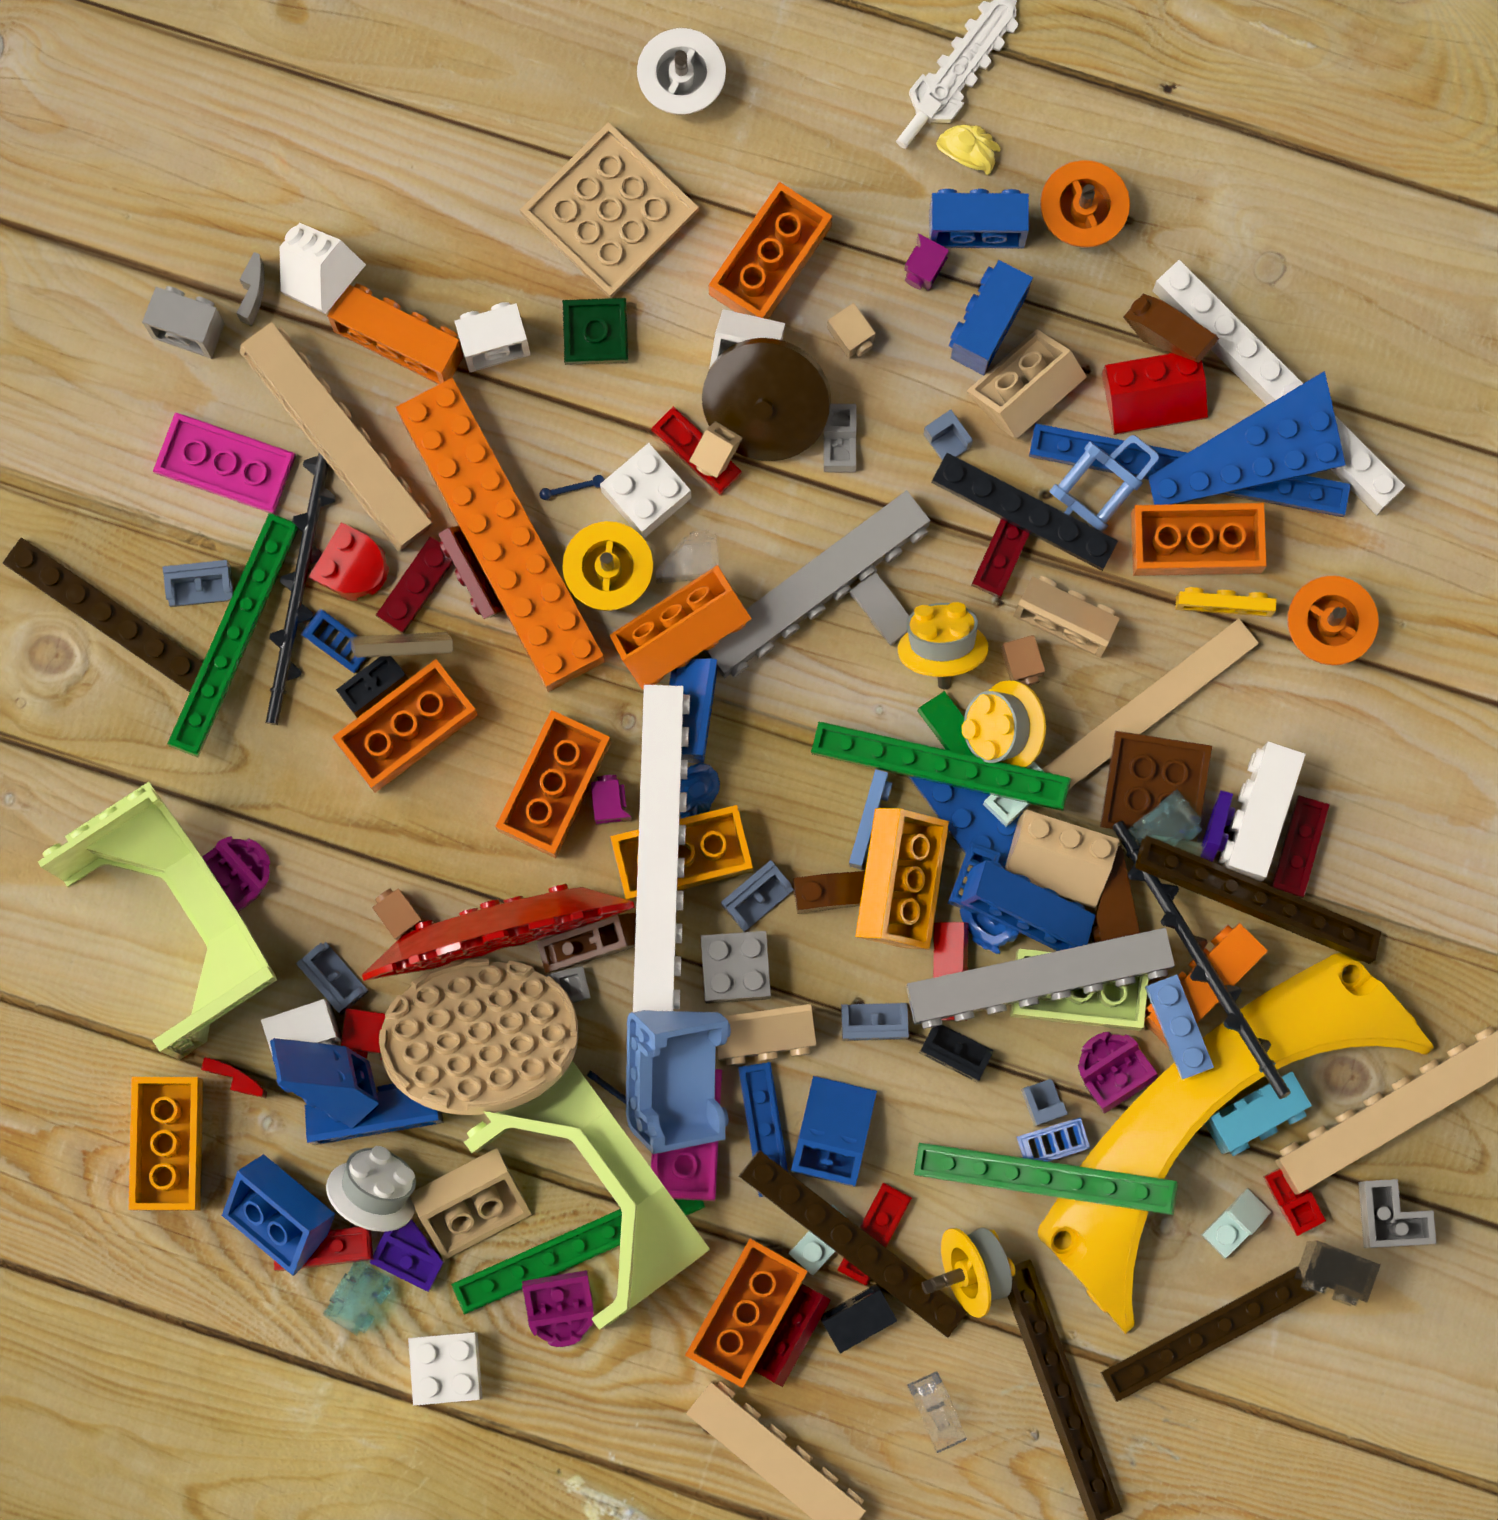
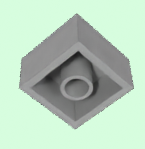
M166 286L165 290L155 287L142 321L150 336L161 342L212 359L225 325L219 311L214 307L215 303L203 297H196V300L184 296L185 293L171 286Z
M766 931L701 935L706 1004L771 999Z

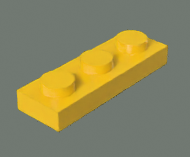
M1187 587L1184 592L1180 591L1176 596L1175 610L1272 617L1276 612V599L1268 598V594L1262 592H1251L1249 596H1236V591L1217 590V594L1204 593L1202 588Z

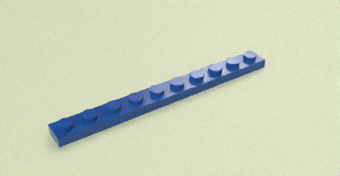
M1035 423L1029 457L1074 466L1086 450L1084 448L1089 441L1111 455L1125 440ZM1131 443L1115 458L1116 461L1136 477L1151 459L1150 455L1136 443ZM1149 445L1159 454V460L1143 479L1149 480L1148 476L1187 454V452ZM1097 459L1089 467V469L1114 473ZM1305 475L1224 493V495L1344 517L1351 484Z

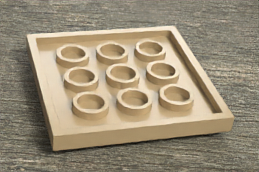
M608 122L520 209V214L603 293L612 298L699 211V207Z

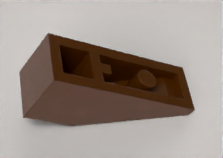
M1144 293L1133 302L1131 308L1123 316L1143 342L1198 363L1219 340L1216 334L1163 300Z
M1122 845L1117 847L1111 872L1098 901L1094 919L1095 925L1092 926L1091 930L1093 943L1140 933Z
M865 871L828 873L793 878L797 914L860 906Z
M636 913L617 914L538 941L537 945L545 973L634 948Z

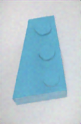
M1293 1071L1281 1076L1291 1091L1287 1097L1279 1099L1269 1083L1214 1113L1206 1121L1205 1125L1221 1154L1230 1152L1232 1156H1235L1250 1147L1248 1144L1250 1140L1259 1136L1262 1141L1277 1133L1278 1129L1276 1126L1287 1120L1291 1125L1307 1116L1304 1110L1312 1105Z

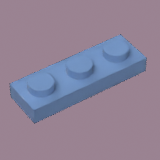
M875 769L850 857V867L862 870L864 862L867 863L875 808H880L882 800L888 801L892 788V783L887 781L888 772Z
M1176 974L1146 986L1145 989L1181 1080L1214 1068L1178 975Z

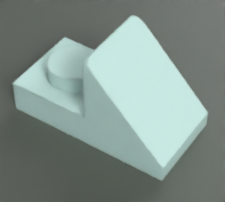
M1246 1189L1201 1235L1223 1258H1227L1249 1235H1252L1259 1228L1271 1211L1249 1189Z

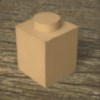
M852 303L827 321L828 331L848 359L855 354L860 357L873 348L874 345L872 343L875 341L876 333L855 303Z
M715 421L704 432L689 461L695 464L697 470L704 475L717 478L726 470L742 437Z

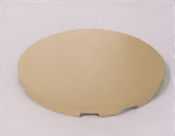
M489 958L469 959L450 963L414 980L411 983L412 986L401 996L397 995L385 1013V1020L379 1034L382 1062L389 1078L396 1087L406 1096L423 1106L458 1115L485 1114L484 1111L497 1113L515 1108L535 1099L546 1092L563 1076L574 1058L579 1038L576 1010L569 995L559 983L550 976L546 977L534 971V967L512 960H509L508 963L490 962Z

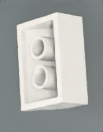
M299 223L287 232L285 241L280 246L281 292L285 296L326 314L366 264L341 240Z

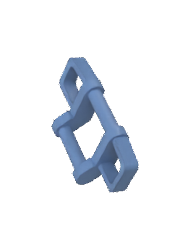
M1136 435L1129 436L1111 455L1089 441L1084 448L1086 450L1059 485L1055 484L1049 491L1068 506L1064 512L1065 514L1070 516L1072 511H1075L1096 530L1102 533L1109 526L1107 522L1132 491L1134 489L1138 490L1143 484L1142 479L1159 460V454ZM1131 443H1136L1151 457L1137 477L1115 460ZM1095 459L1124 480L1097 515L1069 493Z

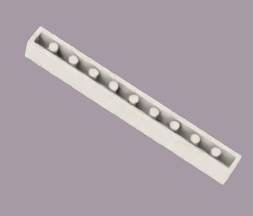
M1180 260L1156 281L1153 292L1161 300L1217 335L1219 340L1211 350L1266 405L1303 384ZM1335 416L1346 466L1331 469V471L1343 483L1351 484L1350 490L1377 516L1403 490L1405 485Z
M644 685L633 1012L642 1010L673 1011V1009H680V990L674 989V976H681V957L675 956V943H682V924L676 923V910H683L684 891H677L678 877L684 878L685 858H678L679 845H685L686 825H679L680 812H686L687 792H680L681 779H687L688 760H681L682 747H688L689 727H682L683 714H689L690 695L684 694L683 686Z

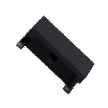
M380 656L337 688L336 691L356 718H358L406 682L408 677L392 656Z
M944 1025L931 1028L919 1053L978 1083L994 1050Z
M876 1284L825 1312L820 1319L840 1354L897 1322L893 1311Z

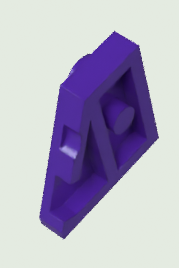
M1222 790L1213 806L1201 845L1203 848L1200 857L1213 862L1217 851L1223 852L1229 834L1224 833L1225 826H1230L1235 812V808L1230 807L1233 794Z
M411 1218L402 1228L384 1232L373 1254V1260H370L369 1263L430 1292L444 1261Z

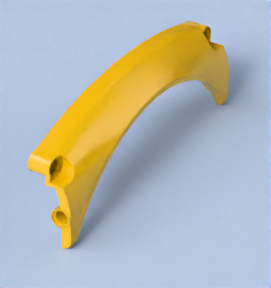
M1340 952L1334 953L1330 957L1292 976L1240 1009L1257 1038L1268 1040L1271 1043L1267 1054L1271 1060L1275 1061L1276 1064L1274 1066L1276 1069L1322 1052L1348 1047L1382 1046L1404 1048L1423 1055L1429 1054L1434 1049L1430 1040L1417 1025L1415 1018L1401 1005L1381 981L1372 977L1359 961ZM1348 966L1347 972L1342 976L1343 970ZM1222 1022L1203 1037L1214 1068L1181 1080L1174 1062L1119 1117L1092 1149L1080 1167L1164 1179L1178 1155L1206 1121L1240 1091L1265 1076L1263 1072L1259 1071V1065L1238 1031L1226 1028L1223 1024L1224 1022ZM1058 1198L1039 1225L1038 1237L1040 1241L1051 1249L1062 1264L1087 1289V1295L1093 1302L1111 1317L1124 1334H1127L1134 1327L1132 1306L1133 1274L1139 1240L1148 1211ZM1062 1231L1060 1237L1053 1241L1054 1236Z

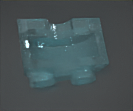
M1177 789L1160 802L1151 812L1128 828L1139 846L1146 835L1174 846L1183 838L1188 842L1202 830L1198 825L1201 822V818Z
M363 1261L353 1262L348 1274L345 1273L329 1300L331 1303L324 1311L323 1316L356 1336L360 1331L365 1334L375 1316L370 1314L376 1302L382 1305L392 1287L388 1286L391 1278Z

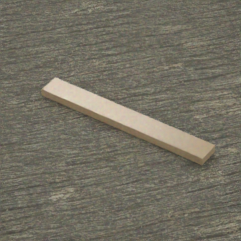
M1237 619L1042 770L1047 773L1071 778L1069 787L1071 789L1111 758L1115 731L1135 734L1144 733L1259 644L1242 621Z

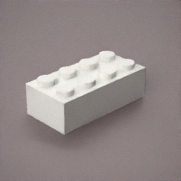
M1267 742L1262 749L1257 748L1256 753L1252 754L1247 771L1252 772L1250 779H1247L1246 783H1243L1237 800L1242 803V806L1234 814L1232 822L1228 827V832L1233 834L1231 840L1227 841L1224 851L1220 852L1218 863L1223 864V867L1260 882L1267 877L1305 758L1304 753Z

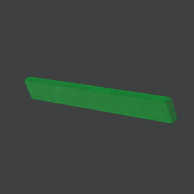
M271 513L268 514L167 743L169 747L199 758L299 528L292 521Z
M820 721L818 722L811 749L812 755L1064 811L1071 778L1002 762L988 763L984 762L980 757Z
M926 1143L918 1144L914 1175L919 1177L1174 1215L1179 1183L1166 1179Z
M674 1199L685 1216L705 1208L703 1200ZM621 1209L452 1283L451 1286L463 1314L465 1315L523 1289L522 1281L553 1276L620 1246Z

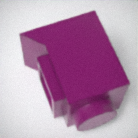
M918 233L917 246H915L905 263L904 271L907 272L905 282L919 290L922 287L930 290L948 259L947 254L949 250Z
M617 775L598 776L597 782H591L596 825L632 821V817L624 811L627 810L624 784L619 785Z

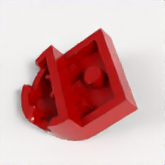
M341 522L310 573L309 578L338 593L346 600L358 601L359 597L367 594L374 595L385 583L389 573V567L386 564V552L368 535Z

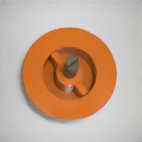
M1080 160L1060 167L1049 177L1041 194L1040 206L1043 220L1054 236L1069 245L1088 248L1110 241L1122 230L1129 215L1130 199L1126 185L1114 170L1099 162Z
M1324 576L1305 584L1294 596L1289 607L1287 619L1289 633L1296 647L1309 659L1325 665H1343L1361 657L1373 644L1379 624L1377 608L1370 594L1357 582L1341 576Z

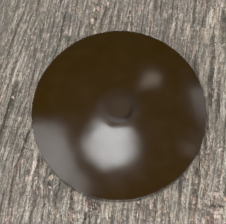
M754 338L729 347L717 357L710 367L704 382L702 407L709 426L716 421L742 437L735 451L736 453L755 460L778 461L804 452L820 437L829 417L831 393L823 370L807 352L783 340Z

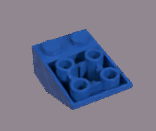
M273 1038L270 1041L278 1085L288 1093L293 1092L301 1097L310 1107L321 1109L333 1121L342 1122L348 1127L353 1128L379 1104L370 1061L348 1047Z
M813 1076L791 1172L855 1187L877 1091Z

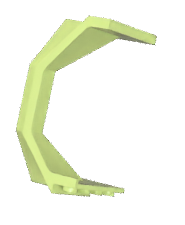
M149 782L65 836L68 841L62 846L60 843L51 846L43 852L44 858L38 861L41 868L63 880L67 887L100 866L112 865L162 878L171 889L204 940L207 952L191 1015L153 1040L158 1050L178 1060L187 1056L207 1042L209 1026L212 1022L277 980L244 920L193 842Z
M573 1061L563 1076L546 1092L523 1105L497 1113L484 1111L491 1123L486 1125L482 1121L467 1132L469 1139L464 1143L471 1153H478L510 1128L569 1139L576 1145L618 1203L622 1211L618 1291L614 1302L592 1318L599 1330L605 1329L710 1251L707 1244Z

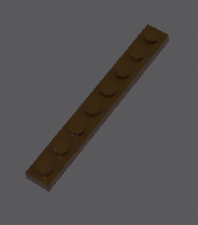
M22 537L18 540L2 562L7 568L190 693L203 662Z
M1146 835L1142 839L1135 864L1136 869L1365 963L1371 964L1376 960L1381 931Z
M758 1150L738 1176L948 1338L966 1315L967 1311L941 1290L925 1294L922 1289V1282L927 1281V1279L762 1151Z
M1329 1248L1101 1371L1100 1374L1115 1402H1118L1343 1281L1349 1276L1334 1249Z
M1031 1259L1014 1265L1015 1275L1012 1277V1288L1007 1297L1088 1520H1105L1123 1511Z

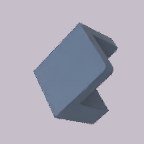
M949 410L924 428L923 435L941 460H943L946 453L958 457L972 446V438L952 410Z
M1051 1079L1021 1089L1034 1127L1068 1114L1064 1103L1060 1102Z

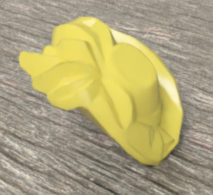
M954 126L942 133L936 142L938 149L953 160L969 168L983 170L986 175H990L995 164L994 151L1000 152L1001 150L999 145L992 141V136L986 134L985 130L980 126Z

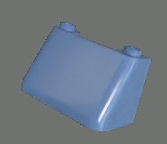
M642 1010L629 1013L626 1118L632 1133L652 1154L725 1140V1126L728 1125L729 1118L726 1109L721 1107L715 1100L716 1046L726 1044L727 1037L731 1034V1028L727 1018L719 1012Z

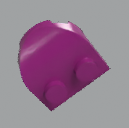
M232 836L226 837L218 841L212 850L202 856L238 913L260 896L269 880L270 859L268 854L260 844L252 839L242 840L233 839Z
M1103 1032L1089 1039L1082 1047L1078 1069L1084 1086L1104 1114L1149 1086L1158 1078L1157 1072L1139 1049L1138 1043L1127 1034L1122 1036Z
M587 1270L522 1281L528 1325L534 1336L537 1335L547 1341L548 1345L554 1347H566L582 1340V1336L592 1326V1318L594 1317L593 1300Z

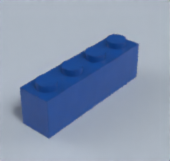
M987 860L970 868L960 901L961 904L1056 951L1087 945L1096 916L1085 910L1083 905L1069 902L1059 897L1055 891L1041 888L1031 883L1029 878L1013 874L1003 869L1001 864Z

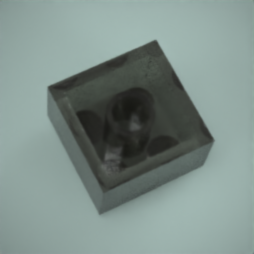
M1318 1240L1307 1241L1294 1279L1302 1281L1301 1288L1316 1294H1325L1328 1291L1333 1293L1332 1300L1347 1306H1356L1357 1302H1368L1381 1264Z

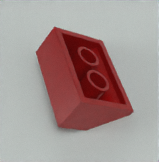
M1169 353L1104 366L1102 379L1113 435L1208 418L1206 378L1202 360L1198 363L1177 354Z

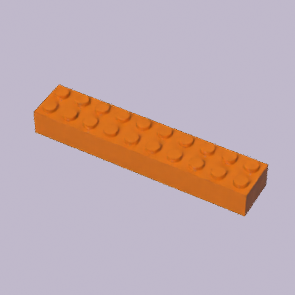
M453 377L396 406L400 419L456 523L459 525L547 691L550 692L605 663L601 650Z

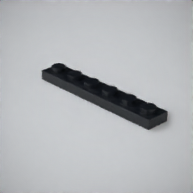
M946 453L931 483L1101 571L1104 570L1118 543V540L949 453Z

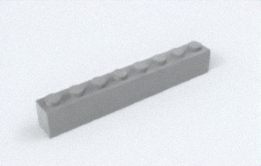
M906 490L746 610L752 619L741 630L723 637L716 646L704 651L709 659H717V669L724 679L730 674L733 677L738 676L749 667L746 662L757 655L759 658H762L775 647L772 644L781 636L787 639L800 629L798 624L805 618L809 617L810 620H813L826 609L824 604L832 598L838 601L852 590L849 587L858 579L863 581L874 572H877L875 566L883 560H886L887 563L893 561L903 552L901 547L909 541L915 544L928 534L926 528L929 527L930 519Z
M1166 928L907 983L906 989L914 1025L922 1023L923 1029L942 1025L941 1019L954 1016L955 1022L975 1018L974 1012L985 1009L987 1014L991 1015L1007 1011L1006 1005L1019 1002L1020 1008L1039 1004L1038 998L1051 995L1052 1001L1072 997L1070 991L1082 988L1084 994L1104 990L1103 984L1116 982V987L1136 983L1135 977L1148 974L1149 980L1168 976L1167 970L1172 969L1175 965Z

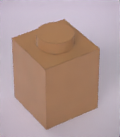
M1031 635L1003 643L1001 651L1010 680L1019 681L1028 687L1039 683V678L1043 677L1045 669L1035 636Z
M390 888L375 899L377 904L372 908L396 941L404 934L415 930L417 923L423 922L399 888L394 892Z

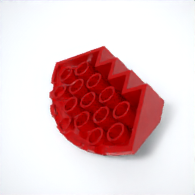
M567 884L551 887L548 889L549 893L528 898H523V896L504 900L503 904H500L498 899L480 904L481 910H478V908L468 909L460 912V916L435 924L433 920L417 923L415 931L401 936L362 974L363 981L432 970L458 960L482 957L503 948L526 945L547 936L559 935L635 908L634 902L584 887L568 889Z

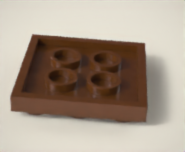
M1115 731L1100 827L1113 829L1112 826L1115 823L1124 821L1130 832L1197 842L1212 745Z

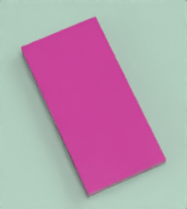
M175 412L153 472L154 474L264 512L275 514L296 454Z
M715 1069V1100L720 1104L722 1069ZM718 1141L652 1154L651 1169L673 1199L715 1201Z

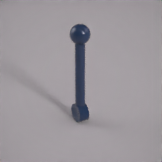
M596 475L590 481L552 490L543 488L539 496L542 500H549L551 496L594 486L598 489L601 488L600 484L605 479L601 475Z
M591 1070L587 1073V1077L626 1104L625 1095Z

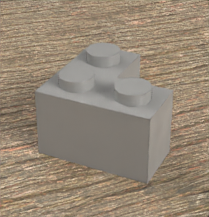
M1398 1179L1358 1182L1364 1248L1436 1244L1434 1210L1400 1212Z

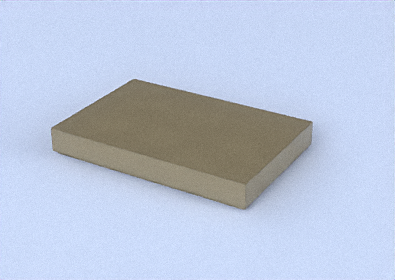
M448 632L351 637V649L357 658L451 653L453 651V640Z

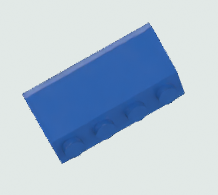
M387 1084L377 1087L379 1104L353 1128L348 1127L342 1122L333 1121L327 1113L317 1107L313 1108L308 1104L305 1105L307 1143L319 1145L444 1123L443 1114L441 1111L428 1108L412 1100L401 1090L397 1089L395 1084Z

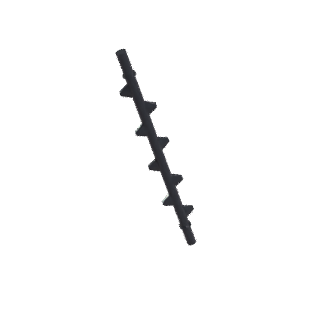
M319 452L318 456L306 459L303 462V467L313 474L314 478L307 513L293 516L292 523L303 532L295 572L283 575L280 578V582L291 591L284 629L272 632L269 635V639L280 648L273 686L270 688L271 697L265 722L270 725H278L283 698L287 693L285 690L286 682L301 677L302 671L291 662L298 623L313 617V612L303 605L302 601L309 565L318 562L322 555V552L314 546L321 507L335 503L336 496L325 488L329 464Z
M1119 821L1112 828L1127 851V857L1131 858L1134 864H1136L1140 846H1138L1124 821ZM1134 865L1128 873L1129 879L1146 882L1165 913L1160 921L1161 924L1175 929L1196 963L1190 978L1192 981L1207 982L1228 1015L1223 1023L1224 1026L1238 1031L1259 1065V1071L1264 1073L1278 1098L1283 1099L1287 1097L1291 1091L1274 1066L1276 1064L1275 1061L1271 1060L1267 1054L1271 1043L1268 1040L1257 1038L1235 1003L1242 989L1239 986L1224 985L1203 951L1208 944L1207 940L1193 935L1174 904L1173 899L1179 892L1178 886L1162 884L1158 877L1136 869Z

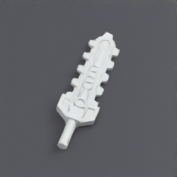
M993 0L990 3L983 1L978 7L982 14L977 21L969 19L964 27L968 32L964 38L955 37L951 42L954 48L951 55L946 56L942 54L938 59L937 63L941 67L936 74L928 73L926 76L922 74L909 91V96L916 115L896 140L900 147L906 149L926 122L929 124L931 122H952L964 105V102H961L964 98L961 90L964 86L973 87L978 80L974 74L978 68L986 70L991 63L988 55L992 49L1000 51L1005 44L1002 39L1005 32L1014 33L1019 25L1015 20L1017 0Z

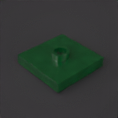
M626 298L562 300L565 365L628 363Z

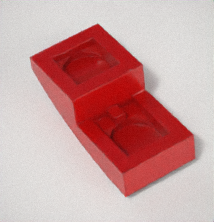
M204 1057L201 1070L232 1077L230 1090L266 1098L267 1091L250 1076L225 1063Z
M1280 1168L1263 1176L1278 1207L1296 1236L1326 1222L1312 1192L1307 1189L1295 1195Z

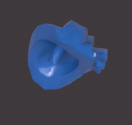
M704 763L688 767L687 779H681L680 792H687L686 812H680L681 819L710 811L711 804L720 790L718 773L711 765Z
M960 908L962 921L969 923L968 930L972 934V941L985 950L1000 954L999 946H1003L1007 942H1014L1019 935L1018 931L981 913L977 915Z

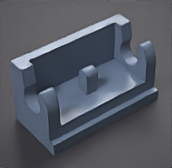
M227 560L162 567L165 595L170 607L230 601L232 598V570Z
M770 860L721 901V906L745 932L793 892L794 889Z
M327 942L317 945L296 963L341 1015L369 992Z
M906 1003L841 1004L842 1041L908 1039V1008Z

